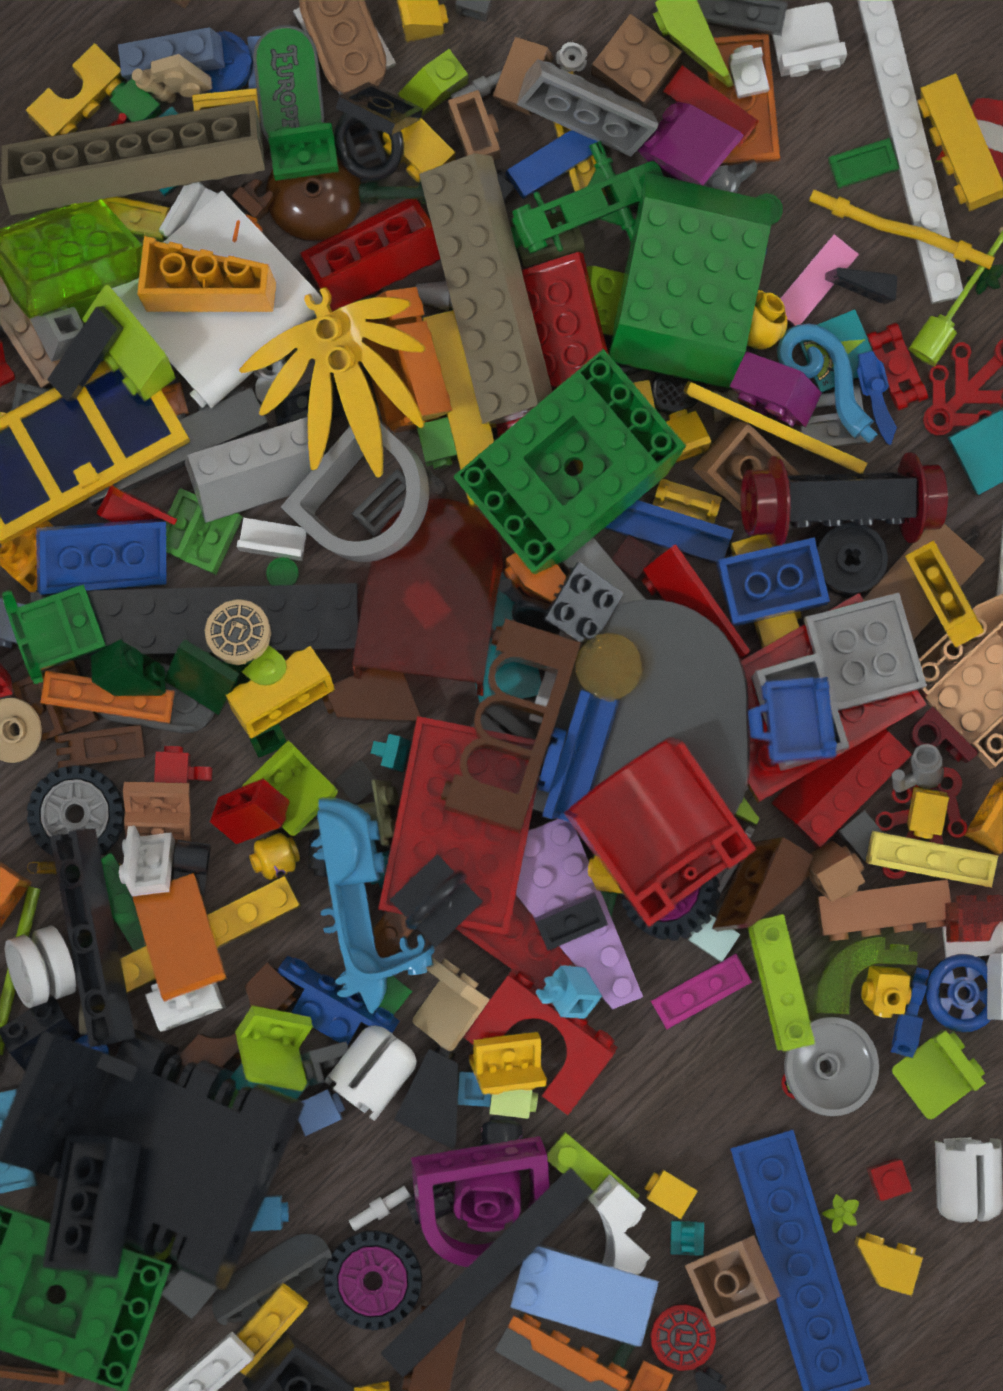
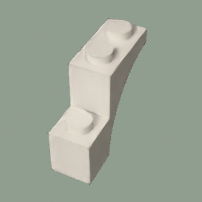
M609 1174L588 1197V1200L597 1209L605 1229L606 1248L602 1264L639 1275L651 1257L625 1231L639 1222L646 1208Z

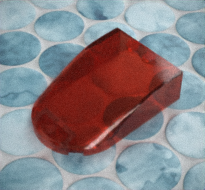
M429 499L425 517L411 540L392 555L380 560L371 561L352 662L354 678L361 679L362 669L365 667L477 683V695L484 696L500 591L498 586L502 577L503 554L494 528L481 513L455 500ZM402 509L389 519L379 535L394 524Z

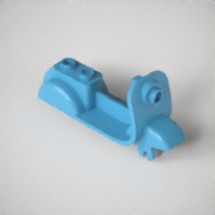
M321 797L318 801V822L321 835L313 841L311 846H323L318 849V852L313 854V857L325 860L333 907L323 909L321 916L332 915L335 918L334 925L326 926L323 929L325 933L337 931L346 971L335 981L339 985L345 984L338 991L337 995L349 997L360 992L368 1011L372 1015L384 999L387 991V977L404 970L408 971V975L428 972L427 967L433 965L432 954L435 952V948L432 944L425 947L426 940L424 935L418 934V947H409L406 936H403L400 939L401 952L385 958L378 955L365 883L378 881L380 873L385 872L382 853H377L375 840H379L377 821H371V817L367 812L349 801Z

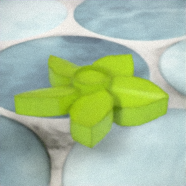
M835 1195L833 1199V1207L835 1209H828L821 1213L827 1219L833 1220L832 1231L834 1233H837L844 1223L848 1226L857 1225L856 1219L852 1214L857 1211L859 1201L848 1200L845 1202L840 1196Z

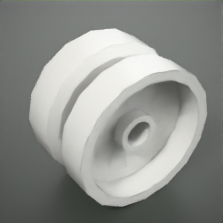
M51 925L34 931L32 940L26 935H21L6 941L5 956L8 971L15 990L26 1007L32 1008L46 1003L49 994L58 999L75 992L76 978L68 948L55 927Z

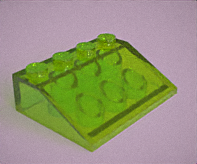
M102 199L94 202L66 205L0 229V276L14 302L31 319L99 294L107 284L114 288L139 279L143 245Z

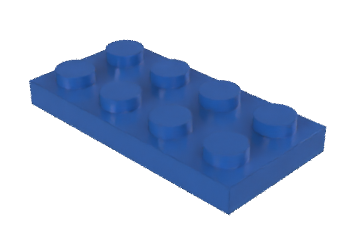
M163 519L36 528L37 592L40 595L55 594L83 584L86 591L166 584V521Z

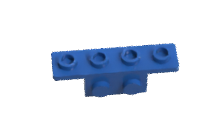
M287 956L277 970L280 975L304 988L291 1013L311 1017L313 1028L339 1043L347 1042L348 1046L361 1022L368 1026L383 1027L390 1033L394 1032L400 1022L391 1012L382 1007H378L371 1015L361 994L358 992L349 997L338 996L337 993L342 989V986L336 984V980L325 974L321 975L309 968L308 964L301 959Z

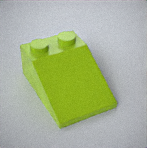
M656 1L655 4L658 11L653 13L663 37L670 35L674 44L727 87L733 86V81L698 1Z

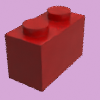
M262 778L218 797L210 823L235 844H239L280 828L286 820L285 814L290 801Z

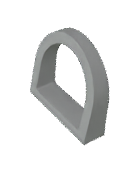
M380 419L383 446L397 459L406 480V497L403 509L397 520L388 530L366 541H346L338 538L315 515V511L364 455L350 426L324 455L319 468L312 470L281 506L319 544L342 558L356 562L380 560L392 555L405 546L419 529L429 502L428 476L422 461Z

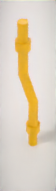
M814 189L809 199L810 202L831 210V214L843 219L846 216L883 232L920 240L954 254L953 258L964 263L968 260L990 269L995 259L993 256L971 248L972 244L963 240L956 242L923 227L882 218L849 204L850 200L840 196L836 199Z

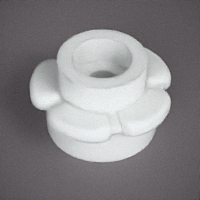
M565 43L556 54V62L561 65V70L566 72L573 71V73L574 71L580 72L587 64V51L582 45L577 43ZM573 55L575 60H569V56Z

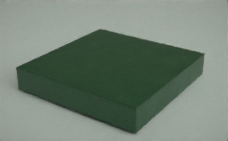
M184 639L177 648L165 681L219 715L227 703L226 695L232 692L239 673Z

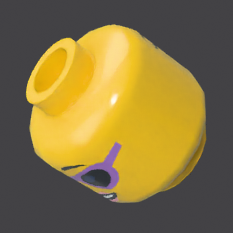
M276 833L255 841L253 847L254 854L249 855L254 872H261L269 880L292 873L296 869V862L300 861L295 841L292 837L287 838L283 833Z

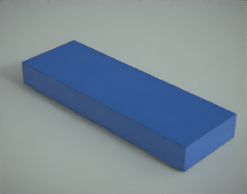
M570 130L507 169L505 175L524 200L591 158L593 154L588 146L598 141Z

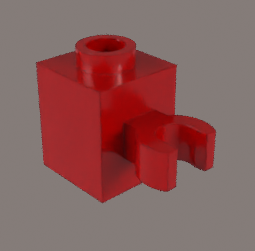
M164 746V752H156L154 782L190 783V780L212 781L213 768L192 767L191 755L183 753V747Z

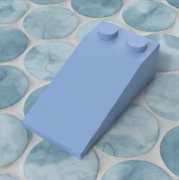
M539 1245L522 1263L511 1308L641 1347L659 1282L549 1246Z

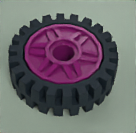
M714 876L675 904V909L650 927L645 924L623 893H620L623 897L621 902L623 908L627 911L628 917L642 931L661 940L669 939L676 941L679 940V937L684 939L691 937V932L695 931L698 933L703 929L701 925L704 922L708 924L711 921L710 914L711 912H716L718 908L716 900H720V892L718 891L720 883L719 879Z
M365 1231L347 1238L334 1250L325 1270V1291L335 1313L348 1324L360 1329L379 1330L388 1328L403 1320L416 1305L422 1288L421 1267L415 1253L400 1238L382 1231ZM375 1271L381 1275L383 1283L379 1288L371 1289L366 1286L364 1276L368 1272Z

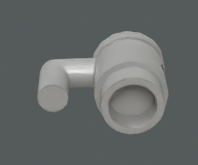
M930 744L918 746L911 759V773L905 776L902 770L897 769L893 771L892 785L894 791L898 793L915 785L926 789L938 786L944 778L942 756L938 749Z

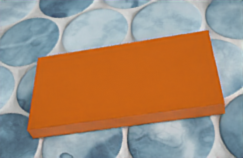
M769 34L714 38L731 79L732 75L728 61L734 50L746 45H752L753 49L761 47L763 52L762 61L770 88L769 92L737 99L734 85L727 87L707 71L708 84L759 121L741 147L735 146L720 166L737 165L755 159L756 163L780 161Z
M194 873L170 881L169 892L132 896L163 1001L226 979L198 881Z

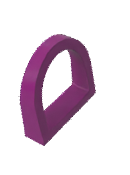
M540 1136L411 1157L416 1210L424 1236L428 1244L439 1256L463 1267H469L493 1242L467 1244L447 1235L439 1227L435 1219L433 1185L528 1169L530 1180L528 1208L549 1189L547 1153Z

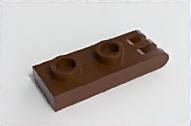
M141 725L54 736L55 743L68 742L69 746L56 749L57 756L70 755V760L57 762L58 769L146 758Z

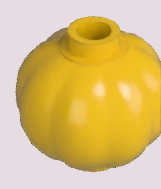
M758 290L747 346L763 350L770 348L784 336L787 330V316L784 303L777 295Z

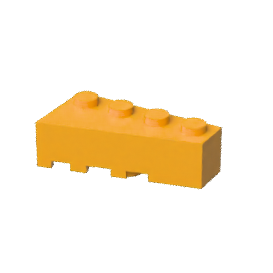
M144 236L137 295L146 312L274 311L276 280L268 264L230 255L228 257L218 256L209 250L200 249V251L184 248L182 244L174 242L167 244L158 242L153 237Z

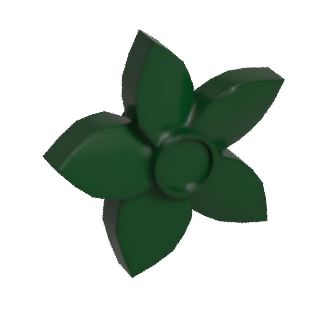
M994 265L990 269H984L975 283L977 284V295L983 293L987 287L991 289L1001 288L998 279L1003 274V265ZM973 275L967 277V280L969 281Z

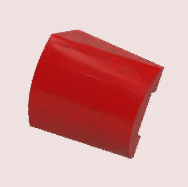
M668 737L625 764L564 812L570 823L648 927L675 909V904L722 870L732 868L757 850L688 748L681 740L673 737Z

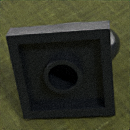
M370 82L339 96L336 109L344 112L334 132L335 148L339 160L351 174L363 180L378 181L391 176L400 166L404 156V138L401 130L419 121L423 108ZM361 120L364 126L389 134L392 149L390 157L384 165L377 168H368L359 164L352 157L347 145V133L354 121Z
M438 854L390 899L407 917L405 921L406 927L411 930L417 928L435 948L483 903L465 883L466 873L463 870L454 872Z

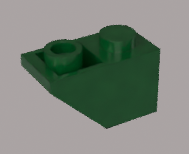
M121 639L91 656L92 682L114 696H161L166 693L164 667Z

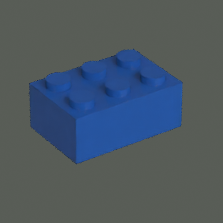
M815 538L720 559L716 564L729 619L733 627L825 606L830 602Z

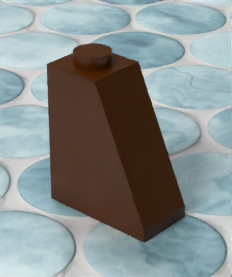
M398 658L333 683L335 690L322 697L328 714L335 712L337 719L416 723L417 716L421 717Z

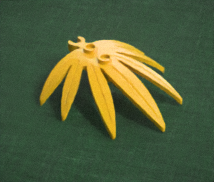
M322 288L320 292L323 300L320 304L314 302L311 294L304 296L305 304L309 309L314 310L317 318L296 325L267 342L240 367L239 372L246 373L272 365L297 348V351L285 363L271 384L259 411V414L263 416L276 408L293 391L304 375L312 358L315 359L308 405V450L311 470L319 468L329 437L333 408L331 373H333L345 414L358 445L375 476L381 477L383 475L381 426L373 394L359 362L363 363L377 385L403 414L419 428L424 427L425 423L414 398L402 379L376 351L363 342V338L365 337L383 346L402 351L424 352L426 348L417 339L399 329L384 324L367 322V319L386 318L404 311L411 305L409 300L394 297L369 298L348 304L332 312L329 306L331 303V293L327 288Z

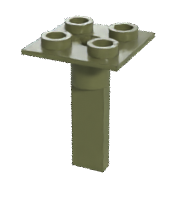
M372 780L375 802L357 804V806L370 815L371 821H377L381 845H391L397 819L395 806L398 805V793L396 787L391 785V781ZM318 819L311 820L299 833L320 830Z

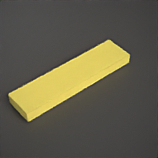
M872 831L865 863L992 888L998 855Z

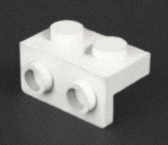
M128 826L127 838L122 841L124 862L119 866V877L121 883L126 884L131 896L169 892L175 839L172 833L140 836L135 826Z

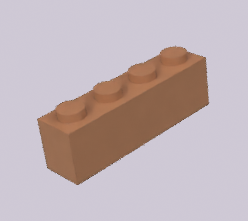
M948 879L857 891L851 896L840 897L833 902L825 896L815 897L820 935H829V942L849 939L848 932L861 931L862 937L881 935L880 928L893 927L894 933L912 931L913 924L926 922V929L946 926V919L953 918Z

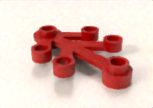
M1003 339L995 346L994 356L969 381L968 359L971 356V348L964 342L954 345L951 350V357L955 361V395L947 403L945 382L949 377L948 369L943 365H936L931 368L928 378L932 383L933 405L925 411L923 416L924 427L929 433L935 436H943L948 434L954 426H969L977 422L979 416L992 414L989 410H981L977 414L956 413L964 404H999L1003 407V400L1001 398L1003 389L979 390L1003 366V356L1001 355ZM959 347L964 348L967 352L966 357L959 358L955 353L956 349ZM941 370L944 373V379L936 380L933 377V371ZM941 415L944 417L945 423L938 426L934 423L933 417Z
M944 767V777L952 781L951 788L946 790L939 784L930 789L946 792L949 796L946 810L949 820L947 833L953 838H960L967 832V824L961 819L956 796L962 789V779L956 770ZM915 785L907 789L905 800L898 799L894 789L891 791V797L896 803L904 804L911 799L913 788L919 786ZM910 809L895 813L881 812L876 815L874 822L881 831H888L893 826L907 823ZM882 815L890 818V825L887 828L879 824V818ZM954 822H959L963 827L962 832L958 835L954 834L951 830ZM909 830V832H908L907 835L905 836V837H908V838H913V839H918V840L921 838V837L914 836V835H913V833H914L913 830ZM933 834V838L929 839V842L944 845L941 835ZM881 866L883 875L888 879H900L907 873V871L903 870L895 873L890 868Z

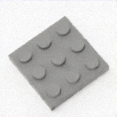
M899 592L804 618L813 653L820 654L838 711L916 691L927 686Z

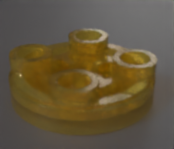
M612 633L601 634L588 640L580 649L575 665L576 674L582 687L592 693L594 697L609 702L630 693L638 684L643 671L641 657L634 644L627 638Z

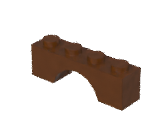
M268 962L244 986L249 997L250 1008L253 1005L273 1010L279 1009L285 1012L296 1000L293 994L297 989ZM236 1033L225 1038H213L198 1034L179 1054L185 1067L188 1063L194 1062L198 1064L206 1060L226 1068L225 1065L233 1057L237 1061L241 1058Z

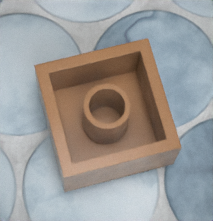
M630 14L593 62L591 74L623 98L638 102L645 108L679 64L682 51Z
M754 1235L685 1265L711 1327L765 1305L781 1296Z

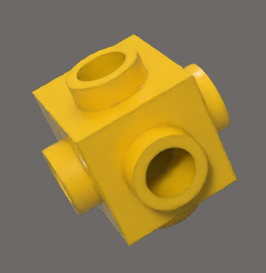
M869 965L867 981L863 983L861 990L863 1003L873 1011L874 1015L879 1017L892 1018L893 1014H905L906 1005L911 1000V987L909 985L911 976L901 968Z

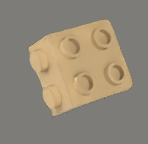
M432 957L433 965L428 966L427 970L440 981L416 1012L412 1022L443 1048L452 1051L490 999L476 989L479 983L464 972L461 976H458L457 973L460 969L445 958L440 963Z

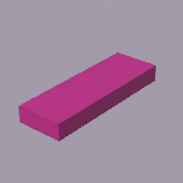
M734 954L651 1000V1003L667 1030L752 983L738 955Z

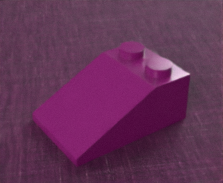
M676 102V104L670 105L664 111L663 119L658 124L656 131L637 151L648 162H656L660 166L663 176L703 186L744 135L691 104Z

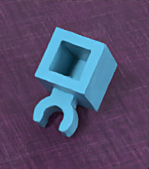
M561 965L552 977H547L544 980L546 982L545 990L537 989L536 991L542 1003H553L559 1015L568 1018L585 1019L602 997L585 967Z

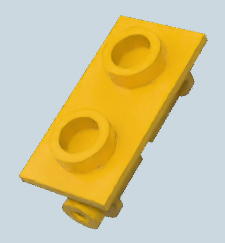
M662 479L659 482L652 505L714 524L722 497Z

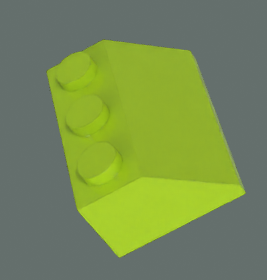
M109 284L103 287L82 318V321L85 324L97 306H104L122 325L124 329L103 359L113 372L119 369L125 377L122 380L123 384L133 396L138 393L146 401L176 379L166 353Z

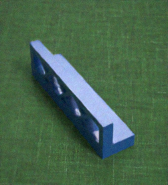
M639 500L634 502L604 528L667 549L676 544L683 554L717 564L718 560L724 559L734 531Z
M590 690L580 691L542 816L570 822L564 812L593 789L620 700Z

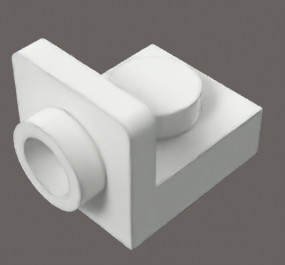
M752 45L742 46L735 49L734 53L729 57L728 64L737 99L769 92L770 88L762 61L763 52L761 47L753 49Z

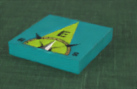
M854 309L820 323L818 326L827 329L840 340L850 360L853 380L858 379L856 371L858 354L873 350ZM813 341L799 342L798 344L807 364L810 362L807 355L810 347L818 348L823 355L824 365L821 372L813 377L816 387L822 393L834 389V367L827 351Z

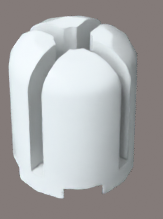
M369 1026L361 1032L324 1082L330 1085L332 1081H335L337 1084L333 1089L362 1112L366 1113L368 1109H371L373 1113L370 1115V1118L375 1121L414 1071L417 1061L412 1049L400 1039H397L387 1029L379 1026Z
M968 1137L944 1139V1143L935 1141L936 1199L940 1214L956 1222H974L975 1219L982 1222L989 1221L998 1216L1003 1208L1001 1140L990 1138V1143H981V1140H974Z

